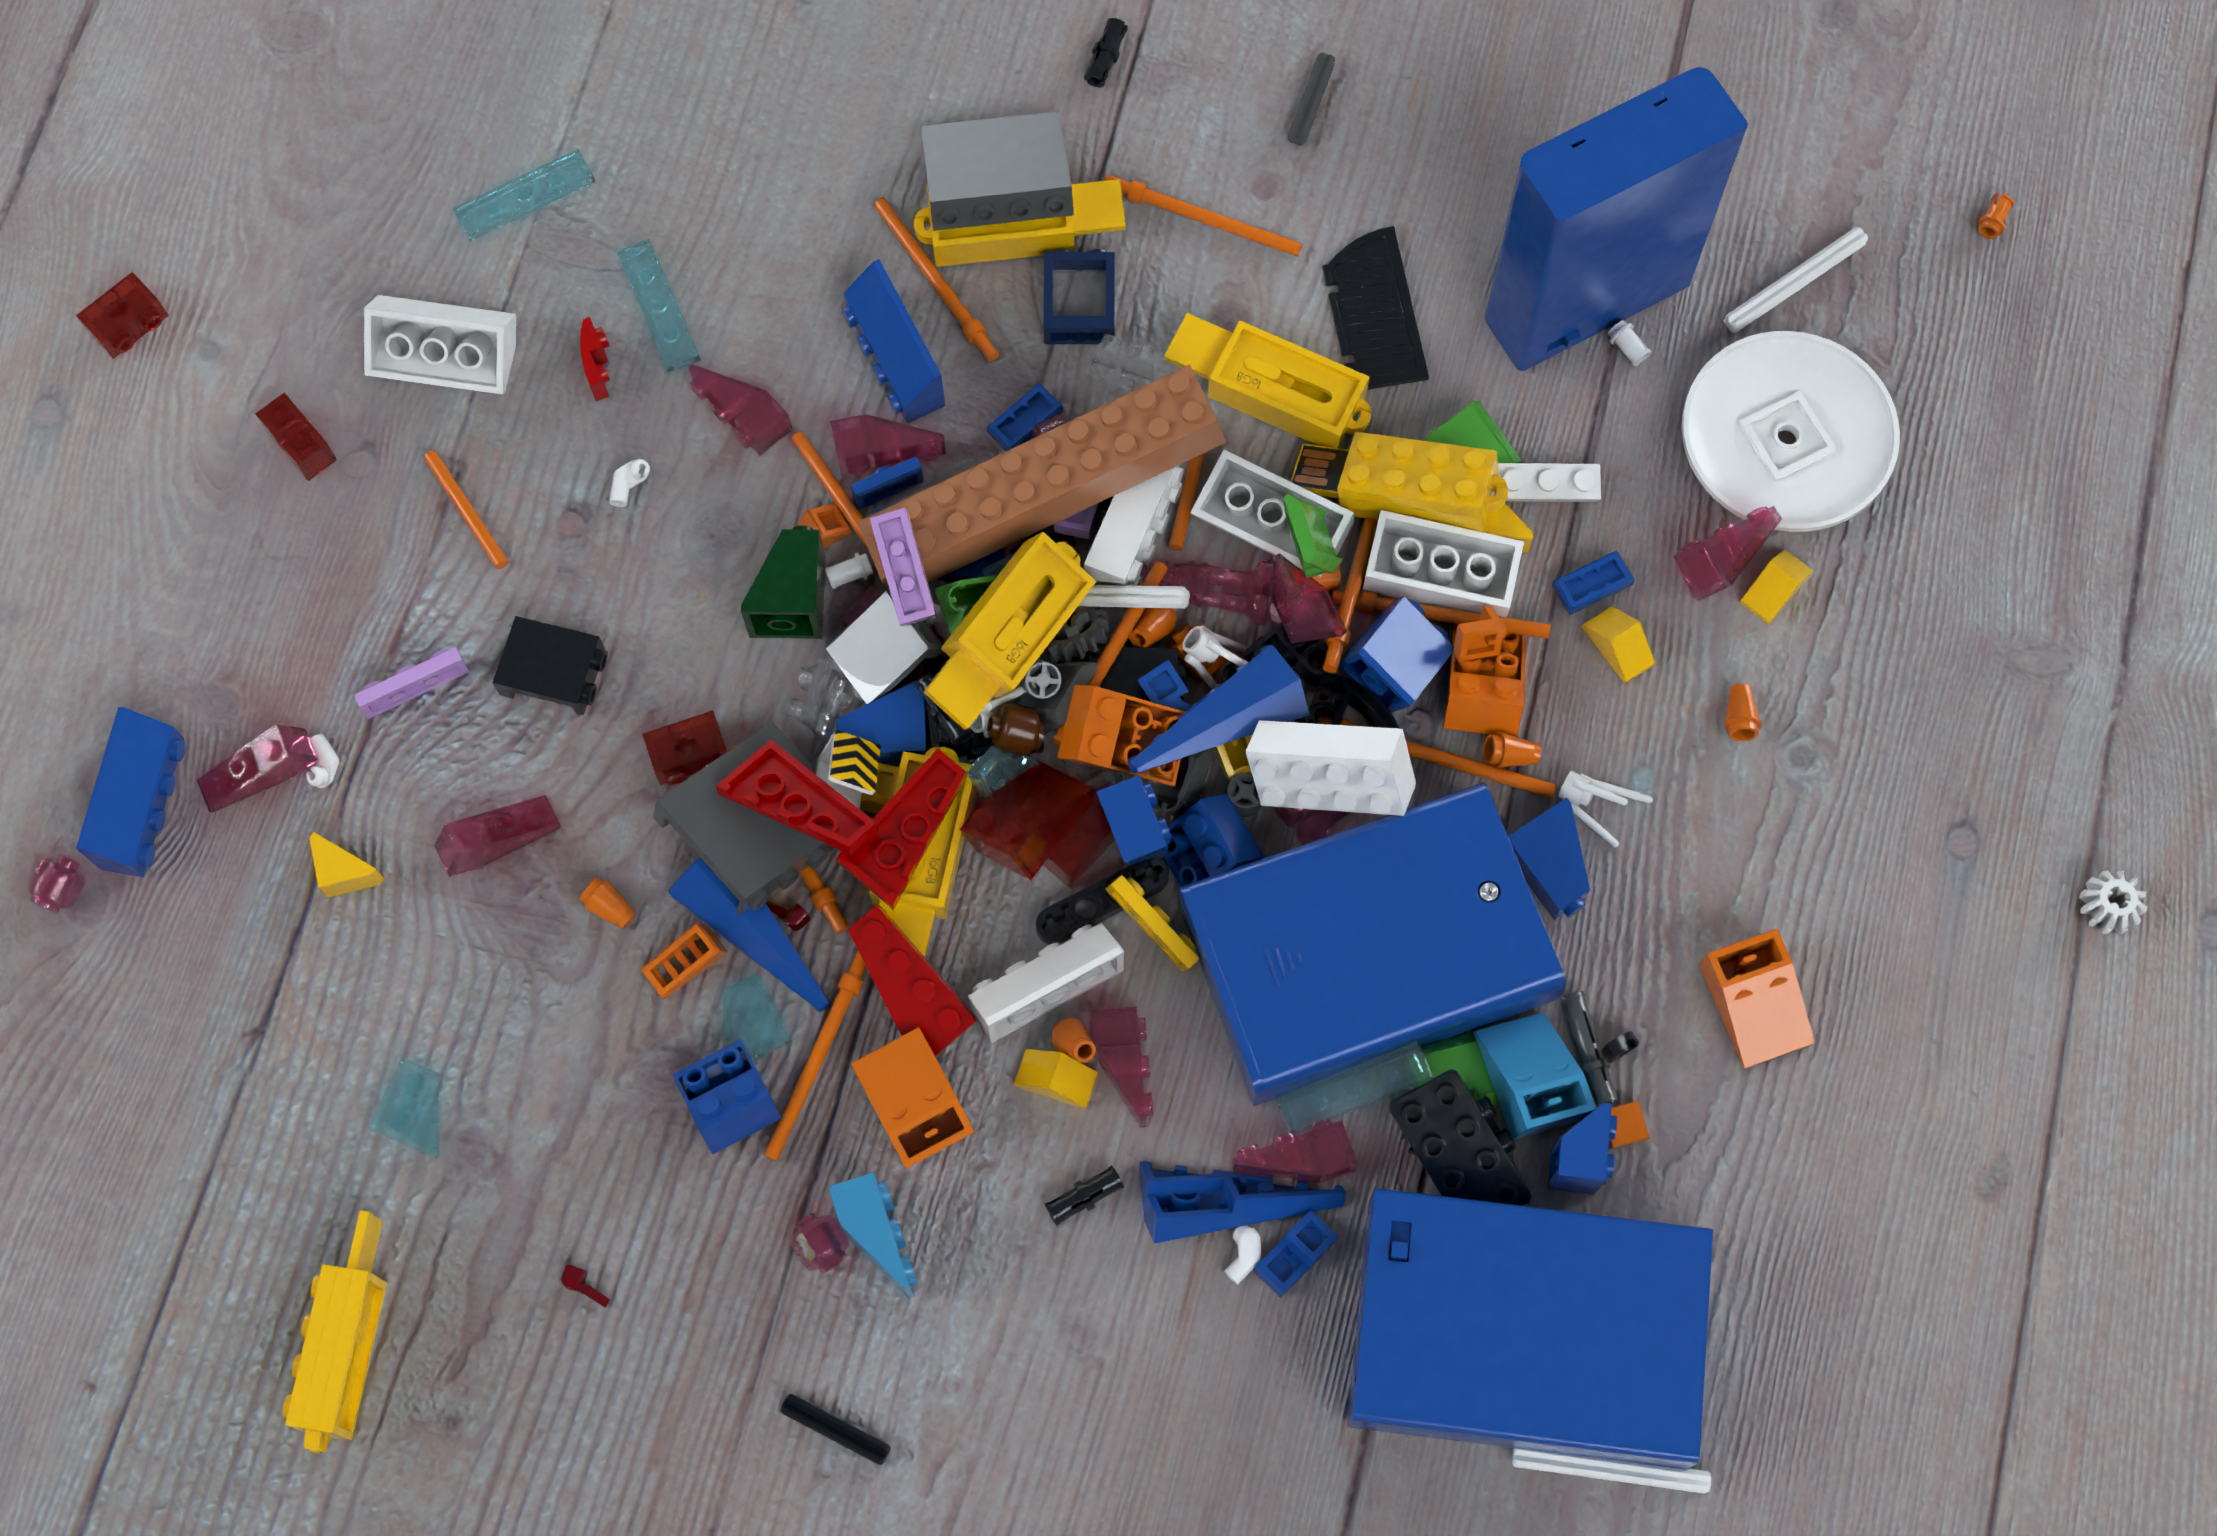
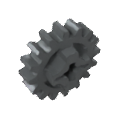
M1078 606L1043 651L1041 658L1045 660L1051 657L1052 663L1065 658L1066 663L1072 660L1073 656L1083 659L1087 654L1086 651H1098L1096 644L1106 643V635L1111 633L1110 621L1106 610L1101 609V607Z

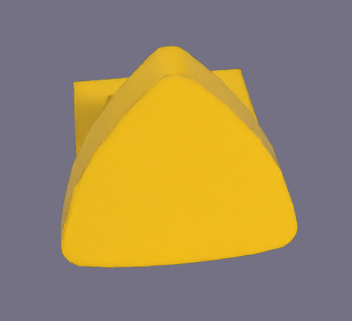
M879 763L876 791L873 795L862 792L860 809L877 814L893 796L899 767Z

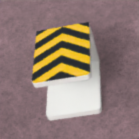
M835 729L817 759L815 774L860 809L862 792L873 795L876 791L881 745Z

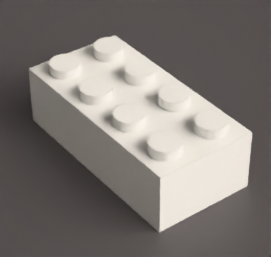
M1179 465L1114 495L1084 563V570L1097 581L1095 585L1137 586L1139 582H1142V576L1139 575L1143 564L1149 566L1156 549V545L1153 544L1156 533L1163 534L1169 520V514H1167L1170 502H1177L1182 490L1183 483H1180L1184 469L1180 468Z
M1380 510L1362 592L1363 590L1377 592L1378 596L1391 599H1399L1405 596L1407 600L1411 599L1416 603L1482 613L1483 606L1491 605L1498 616L1507 617L1511 606L1524 541Z
M1259 720L1245 751L1261 806L1404 816L1416 786L1403 729Z

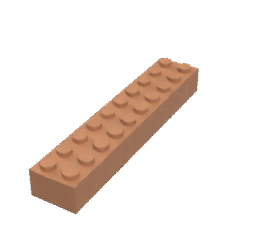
M1189 364L857 523L880 579L887 590L890 591L870 518L906 508L928 583L1212 450L1226 443L1215 414Z

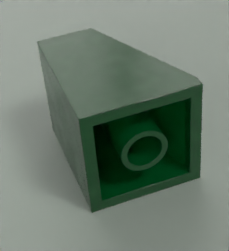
M795 526L792 529H782L741 604V614L749 638L822 639L826 556L819 530H814L809 526Z

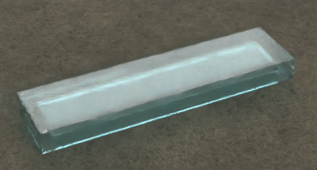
M577 149L453 208L469 241H472L594 183L595 179L582 154Z
M650 239L617 251L667 372L670 373L701 361Z
M1414 1041L1277 1097L1276 1100L1289 1134L1294 1135L1433 1078L1420 1042Z

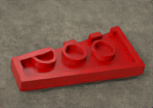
M769 740L716 785L719 795L850 855L878 831L877 822L772 740Z
M937 749L872 818L877 822L878 831L851 855L842 851L836 857L837 863L894 910L966 780V771L940 749Z
M879 903L848 929L901 1036L919 1027L934 1056H937L978 1020Z

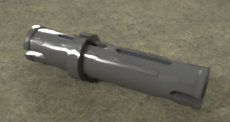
M1583 991L1569 993L1561 997L1560 1000L1581 1061L1580 1068L1586 1077L1596 1108L1603 1103L1614 1104L1618 1101V1097L1616 1096L1608 1071L1611 1066L1609 1060L1604 1058L1592 1017L1588 1010L1585 994Z

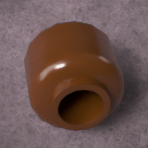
M1004 704L1000 707L997 714L992 713L987 723V735L992 736V742L996 750L1023 756L1029 755L1033 749H1038L1042 744L1045 723L1044 720L1040 719L1035 709L1014 704Z

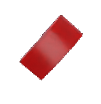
M590 317L583 319L581 327V358L596 401H599L609 396L604 383L609 382L610 379L603 364L609 362L604 349L610 347L602 327L595 329Z

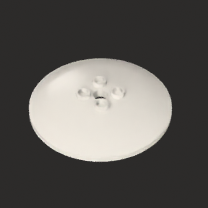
M1772 331L1759 333L1738 340L1722 349L1704 365L1696 376L1687 395L1682 414V439L1685 453L1694 474L1704 489L1718 503L1736 516L1750 523L1778 531L1808 532L1821 530L1845 522L1859 514L1874 501L1885 487L1898 457L1900 445L1899 420L1892 398L1878 375L1865 361L1844 346L1829 339L1804 332ZM1780 431H1789L1795 436L1796 442L1794 444H1785L1779 440L1778 433Z

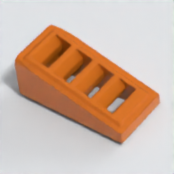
M697 922L640 970L661 998L666 999L717 962L728 951L706 923ZM699 938L709 948V951L706 953L703 952L696 942ZM688 947L697 961L694 963L690 961L683 951L685 948ZM674 956L685 969L681 974L670 960ZM662 965L673 979L669 984L657 970Z

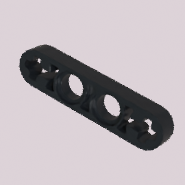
M1158 857L1134 863L1047 907L1036 918L1038 937L1047 944L1061 943L1071 938V935L1079 928L1089 924L1093 927L1124 911L1105 890L1121 875L1127 880L1134 874L1137 882L1146 876V868L1151 867L1154 872L1160 870L1158 882L1154 883L1153 880L1147 879L1141 882L1140 886L1145 892L1142 896L1144 899L1161 892L1167 886L1169 880L1167 864ZM1082 900H1090L1096 905L1097 911L1090 918H1082L1075 911L1077 903ZM1069 909L1071 920L1076 925L1070 927L1068 919L1059 925V933L1054 934L1051 930H1043L1046 927L1047 919L1052 918L1054 922H1058L1065 918L1063 910Z

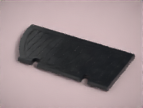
M1390 226L1367 233L1345 246L1328 264L1322 266L1326 286L1337 285L1338 292L1330 293L1328 296L1342 356L1353 355L1354 362L1346 363L1344 366L1370 377L1367 390L1428 380V370L1395 227Z

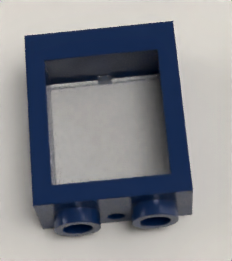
M1057 249L1053 252H1044V344L1115 345V252H1106L1102 249H1093L1088 252H1072L1067 249Z

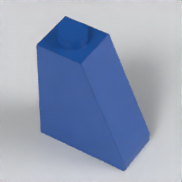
M919 680L837 718L836 729L880 744L879 763L882 764L901 763L903 751L925 755L928 751L927 708L925 698L916 688ZM834 732L829 733V739L831 738Z
M1565 798L1508 836L1527 884L1554 920L1563 914L1569 918L1579 912L1586 905L1584 900L1590 891L1572 805L1568 798Z

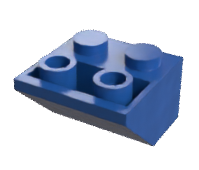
M1138 775L1097 791V796L1125 866L1168 852L1167 843L1172 841V836L1164 816L1158 819L1155 816L1153 808L1158 807V801L1150 781L1142 783Z
M1228 794L1201 798L1168 826L1172 841L1167 843L1168 852L1163 854L1181 887L1264 858L1263 853L1235 805L1229 799Z
M742 1039L672 1074L712 1154L782 1119Z
M1611 1103L1601 1104L1561 1136L1550 1152L1548 1189L1594 1195L1602 1185L1606 1184L1607 1178H1612L1614 1154H1608L1610 1139H1615L1617 1116L1611 1115Z

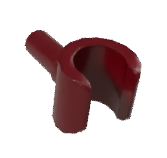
M770 901L766 902L770 911L781 918L793 931L801 930L811 920L806 910L797 903L787 911Z
M566 1265L561 1277L563 1286L569 1290L585 1294L606 1308L610 1299L590 1285L582 1283L586 1271L572 1265Z

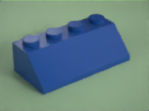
M880 259L873 261L844 292L846 307L842 308V313L850 328L856 326L860 334L857 337V341L864 356L871 355L875 365H872V369L880 385L886 383L891 392L887 394V398L894 413L898 414L901 412L906 423H909L945 406L942 375Z
M118 707L76 849L100 870L144 877L146 868L150 867L153 863L155 856L153 844L157 831H161L164 826V806L167 796H171L175 788L174 772L177 762L183 759L185 754L184 737L174 726L133 710Z

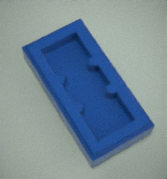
M1038 383L986 427L987 433L1005 451H1008L1031 440L1040 432L1038 431L1040 426L1042 430L1043 427H1046L1045 425L1052 422L1043 421L1058 417L1064 412L1063 406Z
M917 456L892 467L883 466L874 471L872 476L851 484L853 499L858 509H864L923 483L922 466Z
M1616 550L1554 580L1552 587L1570 616L1632 586L1635 580Z

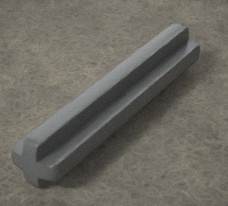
M1322 52L1316 58L1288 132V140L1291 143L1300 146L1304 145L1335 65V57L1333 55Z

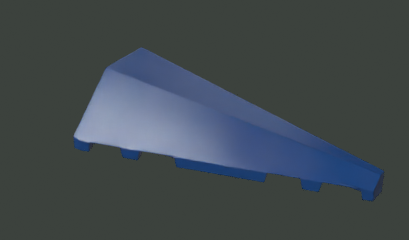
M1274 645L1264 646L1260 649L1261 652L1250 662L1242 664L1237 668V672L1222 685H1217L1177 718V723L1165 733L1158 734L1151 740L1152 743L1141 753L1129 758L1127 761L1130 772L1139 773L1254 733L1259 720L1290 722L1310 715L1300 678Z
M701 858L694 861L668 890L673 899L679 901L692 911L696 917L719 932L723 938L764 970L769 971L791 991L796 992L818 1012L830 1006L826 996L766 903L757 910L750 908L740 915L737 912L740 901Z
M1147 1161L1140 1162L1139 1166L1144 1221L1154 1243L1306 1214L1310 1210L1316 1212L1342 1207L1345 1202L1346 1192L1342 1185H1335L1334 1189L1321 1190L1309 1188L1308 1181L1297 1180L1295 1186L1274 1184L1273 1177L1220 1170H1213L1212 1174L1199 1175L1187 1173V1166L1179 1165L1175 1166L1174 1171L1152 1169V1163Z

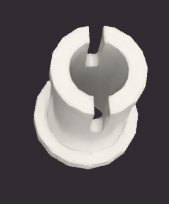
M1622 320L1608 332L1611 338L1609 342L1612 345L1616 344L1635 367L1646 360L1652 351L1648 349L1632 330L1634 328L1633 324H1627Z
M855 553V557L825 567L833 589L862 577L864 580H867V576L873 574L866 553L862 555Z

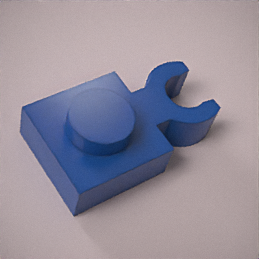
M1169 660L1137 680L1149 700L1153 703L1186 711L1192 707L1191 704L1183 702L1180 698L1189 691Z

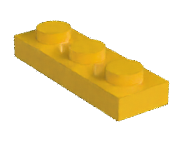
M1121 875L1105 889L1181 972L1188 970L1200 959L1194 953L1197 950L1194 943L1185 934L1180 933L1177 935L1168 925L1171 922L1168 915L1157 905L1153 908L1142 897L1145 894L1144 890L1134 879L1129 877L1126 880Z

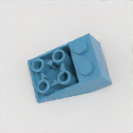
M1544 1012L1474 1031L1477 1044L1513 1140L1580 1122L1596 1109L1583 1071Z
M874 1172L829 1186L836 1214L846 1237L908 1298L914 1297L911 1286L918 1284L909 1255L902 1257L900 1249L906 1247V1243L897 1218L890 1220L888 1214L889 1211L895 1210L886 1181L878 1182Z

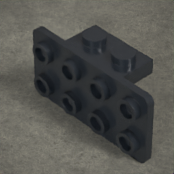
M1448 1070L1391 1101V1114L1441 1196L1520 1206L1530 1201L1531 1192L1514 1165L1513 1150L1517 1149L1509 1131L1506 1128L1500 1130L1493 1118L1497 1116V1113L1487 1096L1481 1098L1475 1087L1468 1090L1456 1070Z

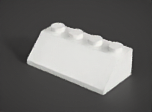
M377 295L364 307L365 376L502 395L505 393L516 348V314Z
M1223 450L1190 512L1191 515L1301 569L1302 566L1284 512L1283 499L1287 494L1328 511L1324 518L1336 555L1339 553L1354 524V512L1226 450Z
M1102 923L1095 927H1092L1091 924L1085 925L1071 935L1073 939L1062 945H1059L1058 942L1052 943L1038 953L1040 957L1027 964L1024 960L1019 961L1006 969L1005 976L994 982L992 979H986L972 988L973 993L968 995L969 1005L991 1043L1124 971V951Z

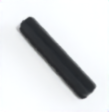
M789 1394L781 1406L780 1411L783 1415L878 1465H882L890 1453L891 1448L885 1442L793 1394Z

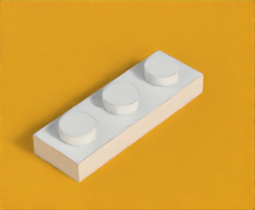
M1498 463L1499 476L1506 481L1508 487V498L1506 501L1598 502L1601 500L1600 464Z

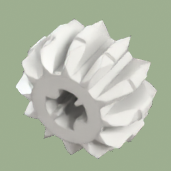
M2107 870L2102 871L2098 878L2091 877L2085 885L2087 890H2083L2079 896V899L2087 903L2080 909V913L2091 914L2093 917L2089 921V926L2094 927L2100 923L2103 934H2109L2114 929L2118 935L2128 931V926L2135 928L2141 922L2139 915H2143L2148 907L2140 902V900L2146 897L2147 891H2136L2134 888L2137 885L2138 878H2132L2128 882L2125 881L2124 870L2116 872L2114 876Z

